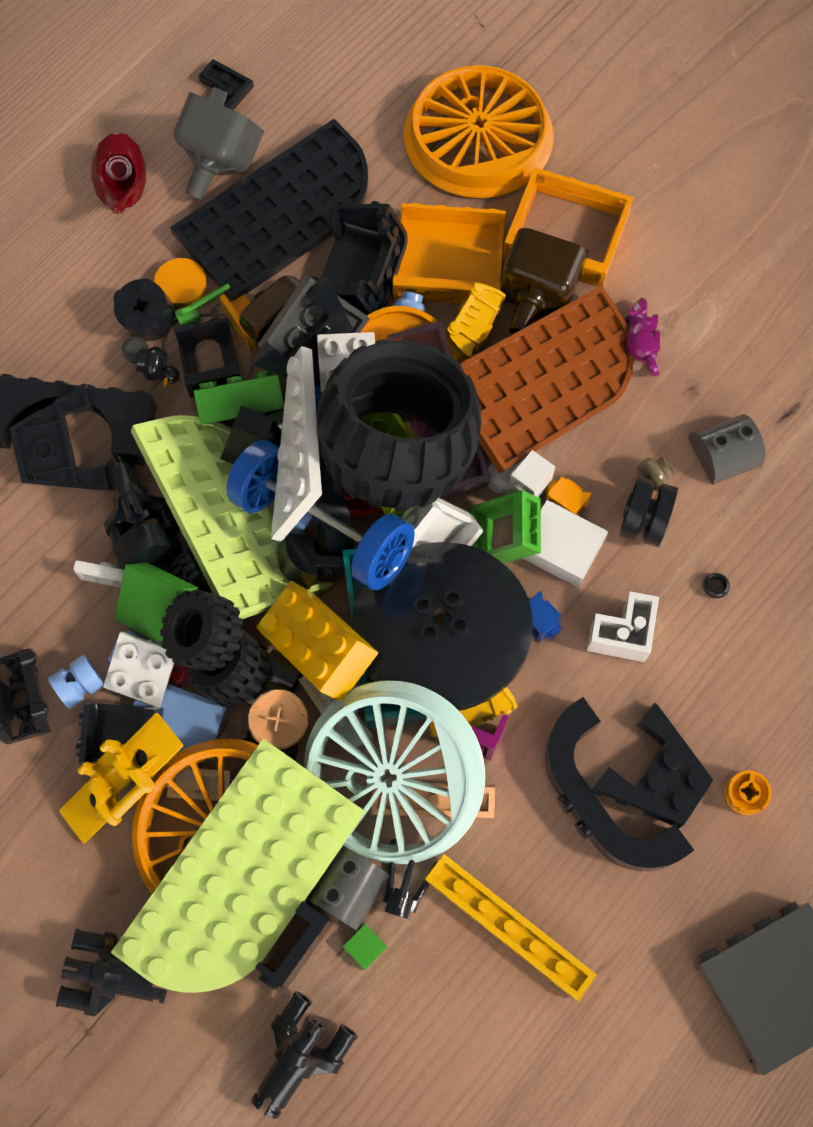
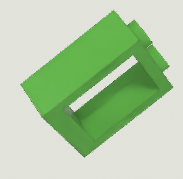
M520 490L469 507V513L475 517L483 529L482 534L472 547L489 553L502 563L541 553V498ZM513 514V544L493 549V520Z

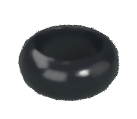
M712 573L705 578L703 589L709 597L719 599L728 594L730 583L723 574ZM714 579L721 581L724 590L722 592L713 591L709 586V581Z

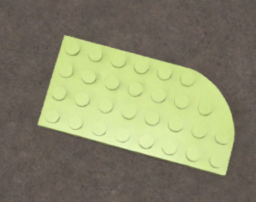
M185 415L170 416L133 425L131 433L212 593L231 600L234 603V607L239 609L240 614L238 618L241 619L268 611L289 583L281 573L278 564L277 546L280 541L271 539L275 499L265 509L256 513H247L229 501L226 485L234 464L223 461L220 457L231 428L218 422L201 425L199 417ZM315 580L309 591L316 595L330 590L333 584L332 582L324 583Z
M262 739L111 953L121 961H124L125 964L149 982L172 991L189 993L212 991L242 979L255 969L258 962H262L295 916V910L302 901L306 900L366 811L271 743Z

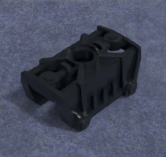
M32 648L0 658V665L4 664L12 672V677L9 678L10 686L2 682L0 676V740L7 745L51 732L46 718L49 709L42 700L37 677L38 668L35 665L37 655ZM21 667H22L24 676H23V675H19V672H18V671L21 669ZM18 690H27V700L22 704H14V694ZM16 715L17 719H22V724L19 727V735L13 737L10 723ZM28 717H33L39 729L36 730L35 726L29 722Z

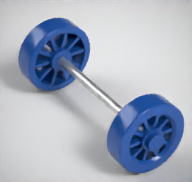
M259 440L248 446L240 454L231 468L226 485L227 497L232 504L247 513H256L265 509L274 501L279 463V446L268 440ZM312 505L307 511L359 542L352 560V576L371 590H379L388 585L401 571L412 550L415 538L414 527L395 514L382 516L363 535L315 505Z

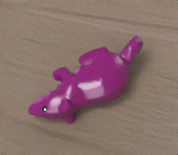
M640 298L627 311L629 314L625 318V322L629 324L630 329L626 337L625 347L634 359L643 362L648 367L652 376H658L659 371L656 364L657 352L660 350V332L656 330L658 314L648 317L647 301L644 298Z

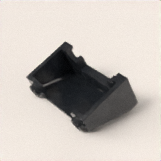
M334 204L327 225L335 238V242L322 275L331 282L336 294L367 316L376 310L386 307L393 287L394 275L397 276L407 247V232L390 204ZM310 276L316 281L320 279L317 276Z

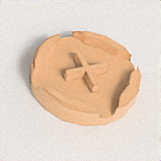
M270 690L263 693L252 703L249 710L248 728L252 737L259 744L262 739H265L279 750H287L297 745L305 736L309 726L308 711L304 702L289 691Z

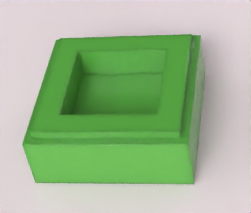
M364 924L343 948L366 970L384 952L387 946Z

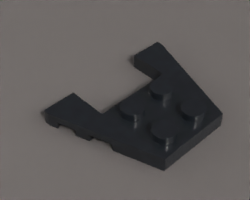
M323 275L306 296L324 311V314L287 357L266 341L250 359L256 367L287 377V364L290 357H294L301 346L312 349L314 386L320 387L317 335L355 333L331 282Z
M84 383L77 386L74 391L66 396L59 397L48 407L38 410L9 428L22 483L100 491L112 490L105 465L80 471L77 470L65 416L93 410L87 384Z
M654 703L637 726L660 743L661 748L636 784L633 786L612 768L608 767L591 791L599 796L604 794L616 799V803L624 806H633L644 811L643 814L672 826L676 824L678 828H681L693 813L713 782V779L661 708Z

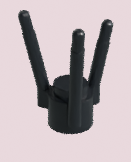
M393 839L391 845H397V840ZM410 860L400 889L395 888L393 893L396 864L390 862L386 893L383 902L387 903L385 912L408 919L410 911L416 913L419 901L430 884L424 879L411 900L413 893L407 892L415 862ZM436 861V862L434 863V865H433V867L431 868V870L434 868V866L437 864L438 861Z

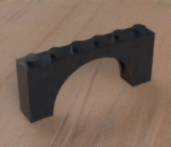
M2 374L0 376V448L10 449L12 438L9 428L38 410L48 407L59 397L66 396L79 385H71L60 380L47 382L35 377L23 379L16 378L10 374ZM87 384L93 405V410L89 411L99 415L110 426L112 435L111 453L116 462L120 463L118 456H128L132 459L134 465L144 466L145 459L131 433V429L135 424L155 419L157 405L152 394L141 390L127 392L116 387H109L108 389L96 388L93 385Z

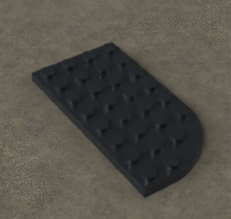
M332 119L171 226V232L219 288L225 284L230 285V288L224 291V293L233 301L244 294H248L331 237L332 233L328 229L327 221L334 204L364 203L368 190V167L365 155L357 141L335 119Z

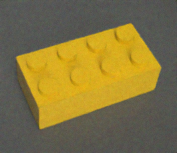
M292 580L256 627L320 692L341 702L379 653L316 595Z

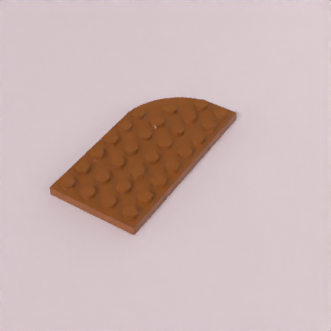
M603 286L592 290L460 363L464 373L470 375L474 383L480 404L481 431L479 443L499 474L524 460L532 450L535 452L539 451L604 411L620 399L625 392L632 375L634 358L627 352L625 347L629 329L623 316Z

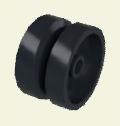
M638 476L633 491L630 492L625 505L620 536L634 540L638 537L642 525L645 524L644 543L659 548L674 508L678 487L663 483L659 486L653 499L651 498L654 489L653 480Z

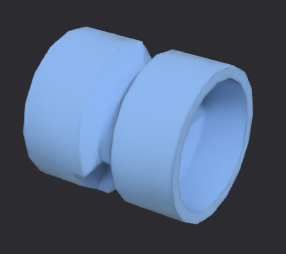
M84 654L69 664L68 670L62 668L48 677L51 686L68 709L83 701L85 693L92 695L104 686L102 678Z

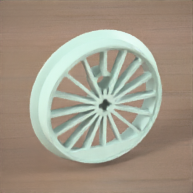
M377 681L364 684L352 689L342 702L338 700L333 701L318 718L310 733L305 750L304 768L322 781V763L350 770L346 775V779L325 783L332 788L347 786L355 794L348 798L352 802L377 788V791L363 809L366 813L380 793L383 792L373 839H368L353 830L343 845L362 857L387 864L390 862L408 864L410 860H414L415 863L428 860L443 853L457 843L475 820L482 803L485 788V766L482 751L474 731L464 716L450 702L425 687L402 681ZM382 703L401 706L390 757L380 707ZM368 705L373 706L381 755L358 720L354 710ZM407 707L426 715L427 720L401 757L396 759ZM343 717H348L372 758L334 731V728ZM431 721H434L440 744L404 764V759ZM329 737L362 761V763L355 764L325 756L324 750ZM438 750H442L445 766L407 771L408 768ZM388 770L391 774H396L397 776L393 781L391 776L385 775ZM355 772L365 774L368 785H359L355 780ZM446 773L448 789L410 778ZM410 787L450 797L451 818ZM388 795L398 845L379 843ZM406 795L446 824V826L431 837ZM397 798L423 841L405 845Z

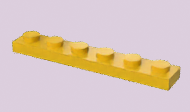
M443 854L425 878L426 882L575 1001L578 1002L597 976L596 973L445 854Z

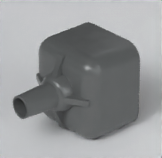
M213 87L208 99L189 92L174 128L176 142L183 147L195 165L185 193L199 200H203L214 175L223 172L241 174L248 170L264 134V130L249 118L223 106L228 93Z

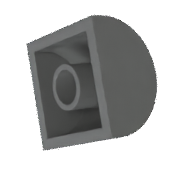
M745 414L693 432L688 437L712 485L761 467L765 462V446L760 431L754 421Z
M342 846L306 898V901L358 931L389 875L366 858Z

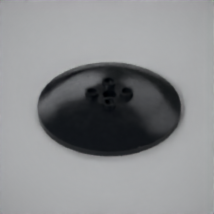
M434 542L414 546L401 571L385 587L379 590H371L363 585L354 605L351 628L379 652L365 671V674L372 682L402 681L413 683L437 693L450 702L458 711L490 700L514 680L525 663L530 650L533 619L530 602L522 584L515 574L500 560L483 550L469 545ZM443 613L448 615L450 620L446 625L440 626L433 622V618L437 614Z

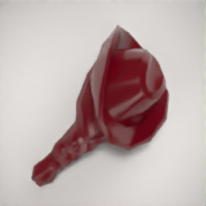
M110 133L101 140L92 159L91 179L96 195L106 206L112 209L113 214H122L125 208L133 207L141 199L146 184V164L141 149L132 138L123 133Z

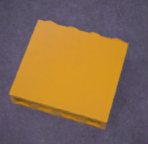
M401 203V223L407 232L408 243L397 276L394 275L393 299H400L402 292L406 291L422 295V301L460 304L464 298H469L468 292L476 282L500 290L506 211L493 208L476 209L471 207Z

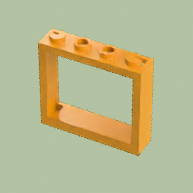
M534 167L504 242L503 257L507 258L518 229L523 228L538 191L619 216L603 262L587 258L579 280L597 287L603 286L634 197L622 194V192L602 188L599 185L585 183L573 177H565L552 173L549 170L546 171Z

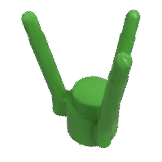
M225 284L193 304L174 311L180 326L197 324V322L202 321L197 309L223 294L224 291L230 288V285Z

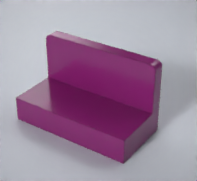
M502 715L494 735L471 725L479 742L483 758L491 761L509 716Z

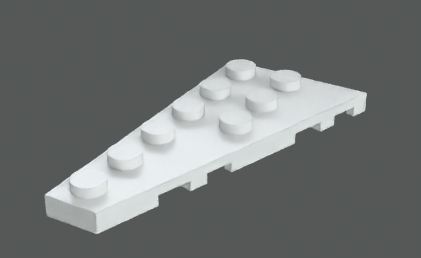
M302 346L294 357H290L287 364L288 376L281 444L278 451L279 463L271 539L282 541L322 495L312 349Z

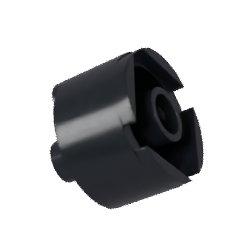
M149 278L137 279L127 283L114 294L115 316L118 322L131 335L142 338L145 341H155L169 333L172 328L173 319L176 317L174 312L176 309L172 300L158 284Z

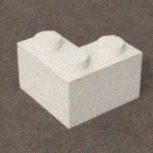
M532 450L524 460L499 474L492 463L486 471L485 481L490 489L496 493L501 492L504 495L523 490L542 499L546 494L547 487L552 482L555 466Z
M630 591L624 601L622 618L596 613L591 623L587 651L645 662L651 654L659 597Z

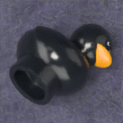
M152 347L147 351H139L136 371L142 372L147 380L156 381L161 378L164 387L169 384H175L180 378V373L176 367L166 366L162 368L164 358L168 356L165 350L159 347Z

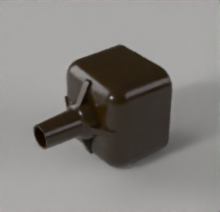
M530 228L518 229L504 264L500 291L506 294L504 300L517 305L509 328V332L512 335L531 325L537 313L549 315L571 303L589 250L576 243Z
M284 275L265 291L258 292L255 295L254 301L240 313V325L258 349H260L258 343L299 285L300 281L296 277Z

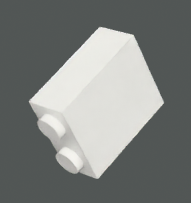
M547 500L543 508H541V553L522 559L579 588L602 547L608 531Z

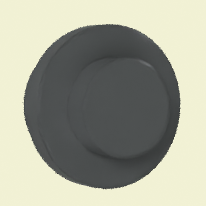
M130 338L122 346L123 357L127 361L137 364L139 351H147L149 346L142 338Z

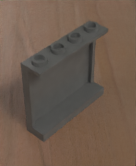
M794 901L779 909L782 914L774 920H771L769 916L752 925L755 931L746 936L743 932L735 934L726 940L727 947L720 951L716 947L707 950L699 955L701 962L694 965L696 970H701L752 1058L749 1063L755 1074L765 1076L813 1047V909L809 902L798 905Z

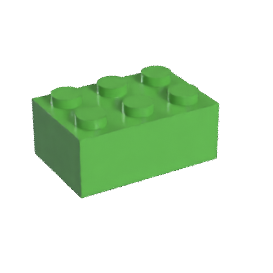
M266 370L254 373V379L245 380L244 375L227 378L228 384L218 386L217 380L199 384L200 389L193 392L201 425L236 418L241 406L261 413L284 408L278 374L272 375V372Z

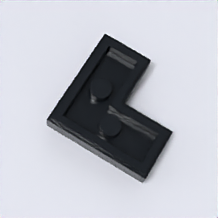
M214 59L198 75L201 83L212 89L215 87L228 93L223 106L234 110L254 87L253 80Z

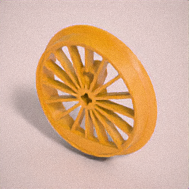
M474 65L445 72L432 80L423 89L407 113L403 129V139L406 153L412 165L431 184L458 196L491 198L509 194L527 185L534 167L543 170L552 152L554 133L550 116L541 98L530 84L507 70L492 66ZM480 87V98L470 95L468 88ZM484 88L497 90L484 112H482ZM461 89L464 98L460 101L452 91ZM503 92L512 96L492 111ZM443 96L457 110L436 102V100ZM519 102H521L526 107L524 109L505 113L507 110H509ZM427 109H431L449 118L424 116ZM532 116L536 124L511 122ZM419 126L445 127L447 129L421 135ZM509 132L538 134V139L536 143H532ZM454 137L434 152H431L425 145ZM466 140L452 165H447L439 160L443 155ZM503 141L522 148L524 151L514 153ZM490 142L506 157L496 159ZM471 144L476 145L474 164L458 167ZM480 145H484L490 161L478 163Z
M215 739L201 742L175 754L155 774L156 777L152 779L155 788L150 793H145L139 799L132 826V847L135 862L140 876L151 894H153L164 878L157 864L181 854L187 846L188 839L197 832H151L155 809L197 826L203 824L199 820L158 805L166 788L170 785L205 820L208 814L173 780L191 767L207 807L211 812L214 805L197 763L218 758L219 801L225 793L224 758H240L247 762L259 744L239 739ZM182 836L179 840L178 850L155 860L151 837Z

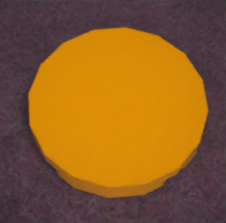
M176 258L167 261L159 267L154 278V282L163 289L174 303V306L178 308H184L203 298L208 283L204 269L196 261L188 258Z

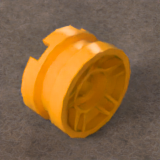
M744 770L735 774L726 782L724 788V799L727 805L740 815H753L764 810L769 805L772 797L771 786L768 780L762 774L753 770ZM744 788H749L752 791V797L748 800L745 793L741 792Z

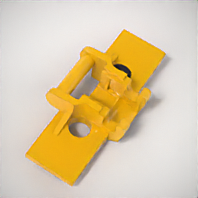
M155 713L124 745L116 740H106L99 747L102 752L106 753L97 762H85L77 769L79 774H87L91 779L59 810L83 844L86 843L107 822L117 826L122 821V816L145 793H150L155 788L152 781L156 777L155 774L184 745L159 713ZM140 749L147 755V762L142 767L136 762V753ZM133 780L136 785L118 802L117 795Z

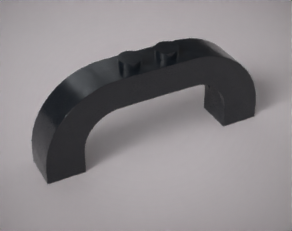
M284 408L264 414L273 418L270 430L275 431L271 442L279 447L281 444ZM319 450L322 495L313 505L353 528L340 485L332 479ZM314 516L316 524L314 545L319 555L343 557L342 550L354 549V539Z
M582 697L560 715L549 735L546 745V769L551 784L559 795L557 798L559 805L565 813L571 812L576 819L575 827L583 839L589 838L596 849L616 865L635 871H656L675 864L695 851L676 824L652 839L640 840L626 835L617 827L577 770L574 761L576 743L595 730L601 723L585 698Z

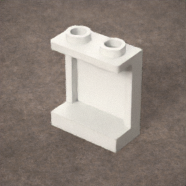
M440 498L425 507H410L401 517L414 527L415 538L413 547L434 542H451L472 546L483 532V529L472 514Z

